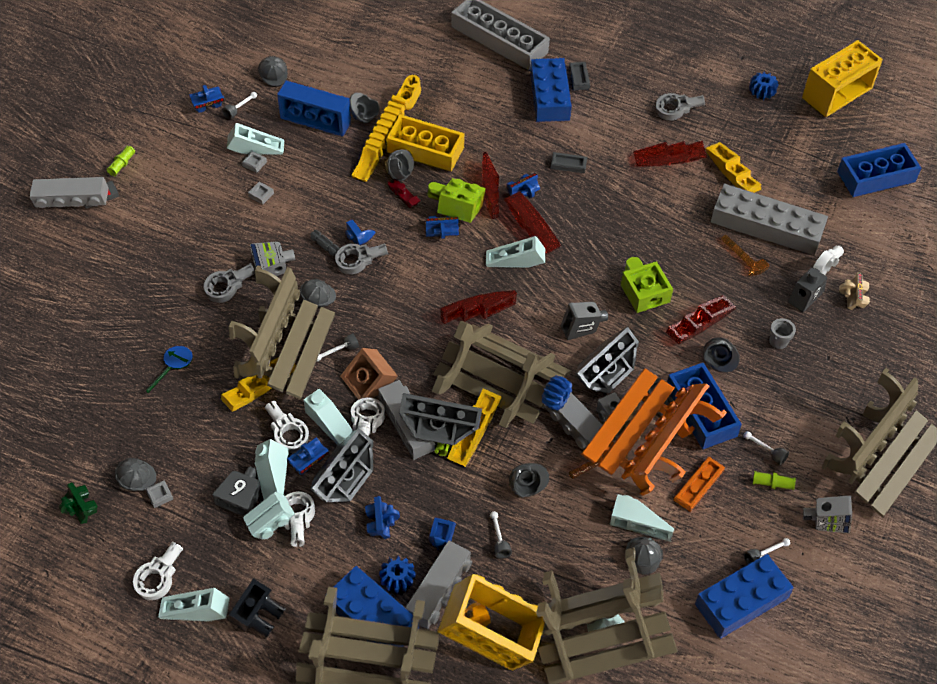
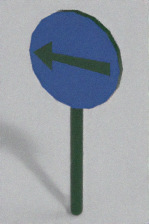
M175 346L168 349L164 354V362L168 367L147 388L146 393H149L171 368L182 369L190 365L193 360L191 350L184 346Z

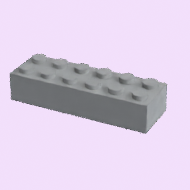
M465 0L451 12L452 28L527 70H530L531 59H542L549 52V37L482 0Z
M724 184L714 207L711 223L815 256L828 216Z

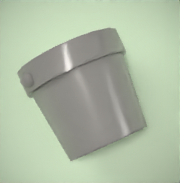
M784 318L773 321L770 327V344L776 349L787 347L795 335V325L790 320Z

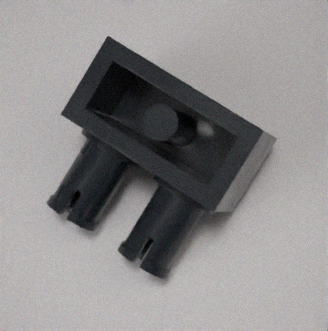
M253 578L230 612L227 621L244 632L247 628H252L267 638L274 626L258 617L259 610L262 611L263 609L279 620L286 607L270 598L271 589Z

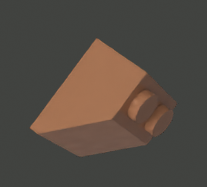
M362 348L340 377L359 400L376 397L379 395V388L393 383L398 376L377 349Z

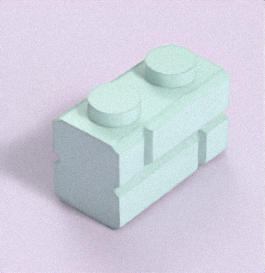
M274 492L247 513L243 519L251 535L263 540L270 538L274 534L273 531L278 527L288 524L294 512L291 506H289L286 497Z

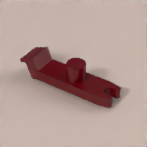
M393 179V183L388 182L389 188L410 209L421 202L417 195L413 196L406 189L404 183H400Z

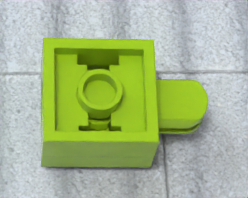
M452 178L447 186L437 182L430 183L427 196L439 200L437 213L449 217H458L459 220L471 223L483 207L486 188L480 187L477 184L463 182L461 179Z
M631 257L626 261L621 287L636 313L671 302L673 288L657 261L643 265L638 257Z

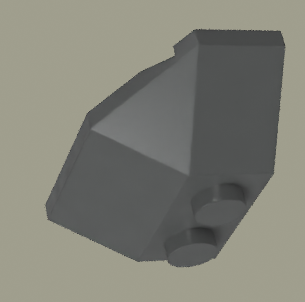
M625 327L605 340L578 365L575 374L587 389L610 393L634 370L639 341L629 327Z
M403 393L399 414L414 438L454 446L479 429L482 408Z
M357 428L337 446L316 473L310 489L325 503L350 502L373 472V440L360 428Z

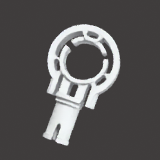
M834 246L833 249L824 251L813 268L818 269L825 275L832 266L835 267L838 264L839 257L844 253L841 246Z
M362 398L357 400L351 407V420L354 431L358 427L369 436L371 428L372 433H375L377 427L384 422L385 409L383 404L377 399ZM360 410H374L377 414L374 416H363L360 414Z
M271 401L272 406L268 403L265 409L275 421V423L271 424V428L274 431V440L289 448L288 453H295L301 449L303 443H308V428L303 421L294 418L291 413L287 417L285 413L283 414L276 401ZM287 430H298L300 438L295 442H288L286 445V440L282 437L284 432Z
M292 492L285 496L289 506L293 504H303L306 506L305 510L294 513L289 519L291 525V545L297 547L298 540L299 547L304 545V521L306 528H309L310 521L315 515V505L312 497L307 493ZM289 522L285 525L287 530H289Z
M171 542V545L162 557L157 558L154 556L151 562L142 565L136 571L133 585L142 598L157 600L168 593L172 585L171 576L176 571L172 564L181 551H183L180 545ZM152 573L160 574L161 583L157 586L158 592L155 589H146L142 582Z

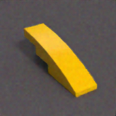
M721 142L706 147V152L715 165L735 187L753 193L761 190V184L751 177V170L740 163V156Z
M278 358L270 361L269 366L274 368ZM295 363L291 370V373L295 371V368L297 366ZM257 375L246 377L238 381L237 387L221 394V400L233 412L272 389L268 386L270 377L265 375L262 378H258Z
M482 389L476 404L473 405V407L482 408L479 429L452 446L447 459L466 467L498 407L501 396Z

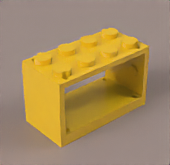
M857 40L810 69L802 98L822 115L828 117L873 88L883 59Z
M472 574L454 585L437 632L513 671L533 662L545 621L542 616H537V605L529 604L523 601L522 597L508 593L500 585L491 584L483 576ZM469 598L522 625L517 644L463 616Z

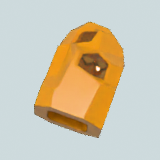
M478 602L469 605L463 616L484 627L490 624L491 621L486 607Z

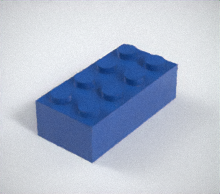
M564 58L531 59L530 77L536 122L570 121L572 106Z
M285 81L277 94L280 119L339 136H344L351 124L349 98L290 81Z
M902 143L843 157L837 173L852 197L916 182L921 166L907 145Z
M704 362L668 375L667 383L674 387L670 394L673 401L676 400L677 397L675 395L682 387L687 388L692 384L707 383L709 387L700 400L713 405L720 411L724 409L727 412L722 419L714 423L707 417L699 414H691L687 417L686 423L689 427L693 426L695 428L692 433L702 450L738 437L742 424Z
M766 554L699 593L695 606L721 639L787 600L794 587L770 556Z
M355 566L334 586V588H337L335 613L339 617L412 628L413 615L359 567ZM366 640L367 642L403 647V645Z

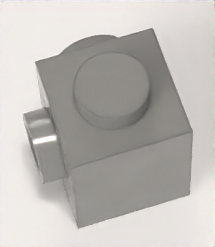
M615 392L598 400L596 411L603 423L620 402Z

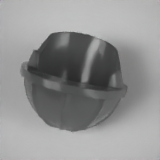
M268 56L258 66L260 77L269 86L279 87L287 80L288 71L286 63L279 57Z
M353 93L350 96V111L356 121L368 123L378 116L380 111L378 101L362 93Z
M403 149L392 152L385 162V171L391 178L397 181L405 180L414 168V160L411 153Z
M311 279L304 282L300 287L301 304L303 300H306L321 308L332 304L336 299L335 290L320 279Z
M722 337L712 338L704 346L703 357L710 367L721 372H730L737 368L740 362V355L728 339Z
M127 458L120 462L115 469V478L121 488L131 491H143L154 485L156 472L151 465L138 458Z
M536 463L518 465L509 475V486L521 498L541 492L547 487L549 482L547 469L541 464Z
M637 537L627 543L626 549L635 548L634 562L637 572L644 575L655 572L663 559V551L659 544L646 537Z

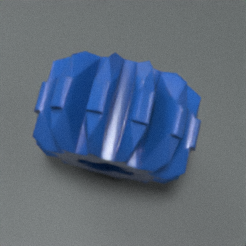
M757 72L750 81L749 90L751 95H756L757 98L761 97L763 100L765 98L770 99L777 92L778 81L776 76H771V73L765 74L763 72L760 74Z
M555 375L550 378L542 394V403L552 410L558 411L562 409L570 397L572 383L562 376Z
M397 556L396 560L393 561L389 557L388 563L381 565L382 570L379 571V577L382 578V586L387 585L388 591L395 588V592L398 593L399 589L402 588L406 592L407 585H413L416 572L413 571L414 565L412 563L408 564L407 558L401 561L400 557Z

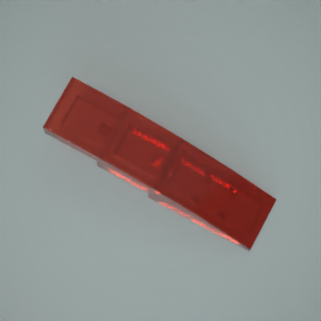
M703 140L688 145L683 141L669 146L667 142L633 151L637 166L674 165L707 158Z
M483 152L482 187L486 188L484 199L491 218L495 219L499 217V175L487 152Z
M520 191L504 199L522 230L525 229L530 237L536 236L544 246L545 255L561 247L560 242L548 224Z
M515 290L492 292L456 301L441 308V320L446 324L461 317L465 322L480 314L486 319L515 305L517 292Z
M722 295L699 305L696 311L685 315L681 322L669 326L666 333L679 345L722 320L734 311L736 306Z

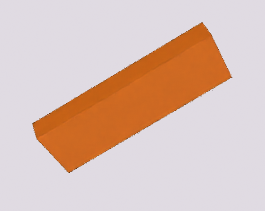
M708 456L674 497V501L691 512L724 472L725 467Z

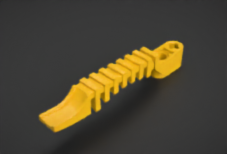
M409 75L403 82L398 94L391 97L392 101L388 102V107H385L384 114H381L380 120L377 121V126H374L373 133H370L369 140L367 139L365 142L366 145L363 147L361 158L352 173V178L367 182L379 162V157L382 158L383 156L382 148H386V138L400 114L405 115V110L412 109L421 94L418 76Z

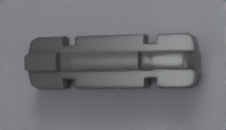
M318 230L311 232L310 235L313 241L317 242L327 252L329 251L332 256H336L337 251L340 249L336 244H333L331 240Z

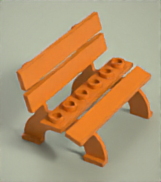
M646 368L643 369L581 455L593 463H596L602 454L605 455L598 466L610 475H613L617 468L621 466L625 470L621 478L626 479L631 476L636 486L641 490L639 494L642 496L652 492L655 487L647 476L651 470H660L671 476L669 480L672 482L681 479L686 471L673 461L661 457L676 433L681 438L692 434L695 428L693 426L689 427L686 423L689 415L699 414L707 417L714 423L722 419L727 413L724 409L720 411L713 405L700 400L709 387L707 383L692 384L687 388L682 387L675 395L677 397L676 400L667 406L664 402L672 393L674 387L661 379L650 394L647 393L658 376ZM640 401H644L611 448L608 447ZM658 411L664 416H661L656 421V428L646 435L644 445H640L634 452L636 455L634 459L627 460L625 457Z

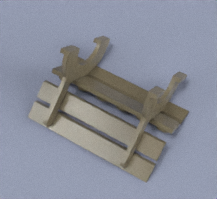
M257 265L255 269L256 283L269 288L274 297L268 309H265V306H261L259 309V322L262 324L258 333L238 322L231 321L229 325L230 339L234 340L237 337L243 340L248 345L251 358L246 362L235 361L233 366L234 378L238 379L239 376L251 377L255 375L258 378H262L265 375L270 377L268 381L269 387L283 392L287 384L286 394L301 399L334 319L335 312L321 307L315 322H313L312 320L318 305L303 300L298 314H293L295 300L298 301L300 290L298 289L297 281H295L296 277L292 269L287 267L280 280L271 272L263 270L261 266ZM289 322L293 324L275 367H270L271 356L274 357L276 344L281 341L282 330L287 327ZM308 331H311L292 376L290 373Z
M460 321L454 337L459 339L461 344L458 345L449 341L442 359L454 365L450 367L442 362L439 363L433 374L437 376L432 392L443 394L453 384L479 397L482 389H486L502 397L498 407L505 411L499 425L507 428L515 416L534 424L541 410L523 402L526 399L540 407L544 406L542 394L545 386L533 381L534 375L536 374L550 380L555 375L566 377L570 374L571 370L554 363L555 354L553 353L542 357L491 333L493 326L489 323L478 327L474 324L471 325ZM471 344L522 367L525 375H520L470 351ZM462 368L472 374H475L511 393L516 394L517 397L514 398L494 387H491L461 372L460 370Z
M887 368L881 373L877 383L888 392L890 398L889 405L878 408L873 406L874 402L870 401L863 412V416L879 423L867 440L864 441L862 436L851 425L843 422L835 437L840 438L842 436L848 442L850 456L838 458L829 453L822 465L823 469L828 467L839 473L850 474L851 477L848 481L850 484L856 479L860 486L855 491V494L865 503H868L874 495L876 499L870 507L882 518L937 444V428L933 424L929 426L921 438L918 437L928 420L917 410L906 425L903 423L908 416L905 413L907 411L911 412L917 404L915 398L918 394V379L913 378L904 390L901 384L888 373L889 369ZM897 431L899 433L897 437L894 439V441L891 443V445L888 447V449L885 451V453L882 455V457L879 459V461L876 463L873 469L866 476L865 472L867 469H865V466L867 464L869 466L872 465V463L877 457V455H875L877 450L881 452L887 444V441H885L886 438H892L895 432ZM912 444L914 448L882 490L880 488L881 484Z
M634 547L626 549L625 554L631 578L625 579L623 583L561 600L553 571L544 572L542 582L544 585L548 584L552 602L538 603L536 614L538 617L542 616L545 621L542 635L553 633L555 641L538 645V650L543 664L561 660L559 663L544 667L549 684H557L677 652L672 633L649 638V636L670 631L671 628L665 611L645 617L642 616L640 608L647 606L655 607L663 602V586L660 573L642 578L638 577L634 562ZM634 612L636 617L634 620L563 639L559 631L561 629L569 630L576 625L584 623L591 624L602 618L610 619L617 614ZM640 638L643 639V641H639V642L631 643V644H628V645H624V646L612 648V649H609V650H605V651L593 653V654H590V655L578 657V658L571 659V660L568 659V657H572V656L580 655V654H583V653H587V652L599 650V649H602V648H606V647L618 645V644H621V643L633 641V640L640 639Z
M328 587L324 600V605L328 606V615L308 612L305 631L324 633V635L304 632L299 653L309 654V660H313L314 665L297 662L296 684H431L408 679L411 670L433 673L436 652L414 649V647L437 651L440 633L418 629L419 619L422 620L425 601L416 600L412 628L335 616L337 588ZM330 635L345 636V637L358 638V639H364V640H371V641H377V642H384V643H390V644H397V645H403V646H409V647H408V648H405V647L392 646V645H386V644H379V643H373V642H366V641H359V640L346 639V638H340V637H333V636H330ZM324 657L401 668V678L323 666Z

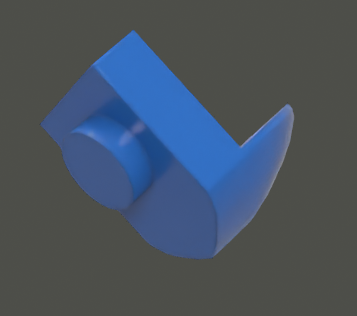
M353 219L346 222V236L354 244L364 245L376 233L374 230L361 231Z
M434 518L429 536L430 543L438 550L443 549L448 540H452L456 523Z

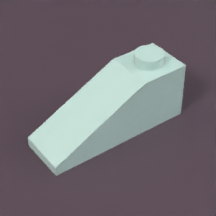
M235 123L228 135L227 149L242 154H250L253 151L257 154L282 155L284 152V139Z
M536 236L486 251L487 267L529 268L545 263V248Z
M320 389L304 399L305 412L337 445H340L354 432L333 402Z
M272 439L257 445L255 451V467L264 500L274 492L284 494L289 448Z
M617 495L610 525L671 541L674 531L672 526L639 500L629 495Z
M216 588L162 597L158 618L192 621L227 618L230 598Z

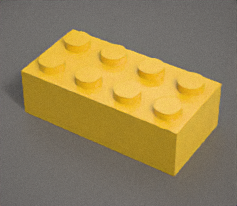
M401 114L386 138L388 153L401 149L407 150L411 153L414 161L451 172L464 149V133Z

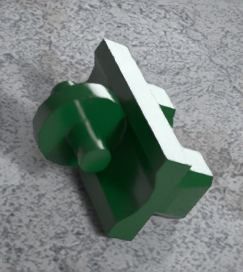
M73 482L67 484L68 492L61 498L62 503L59 505V510L62 514L69 513L70 516L75 514L80 524L87 523L88 516L97 513L98 506L94 500L84 502V499H87L89 496L85 485L75 487Z

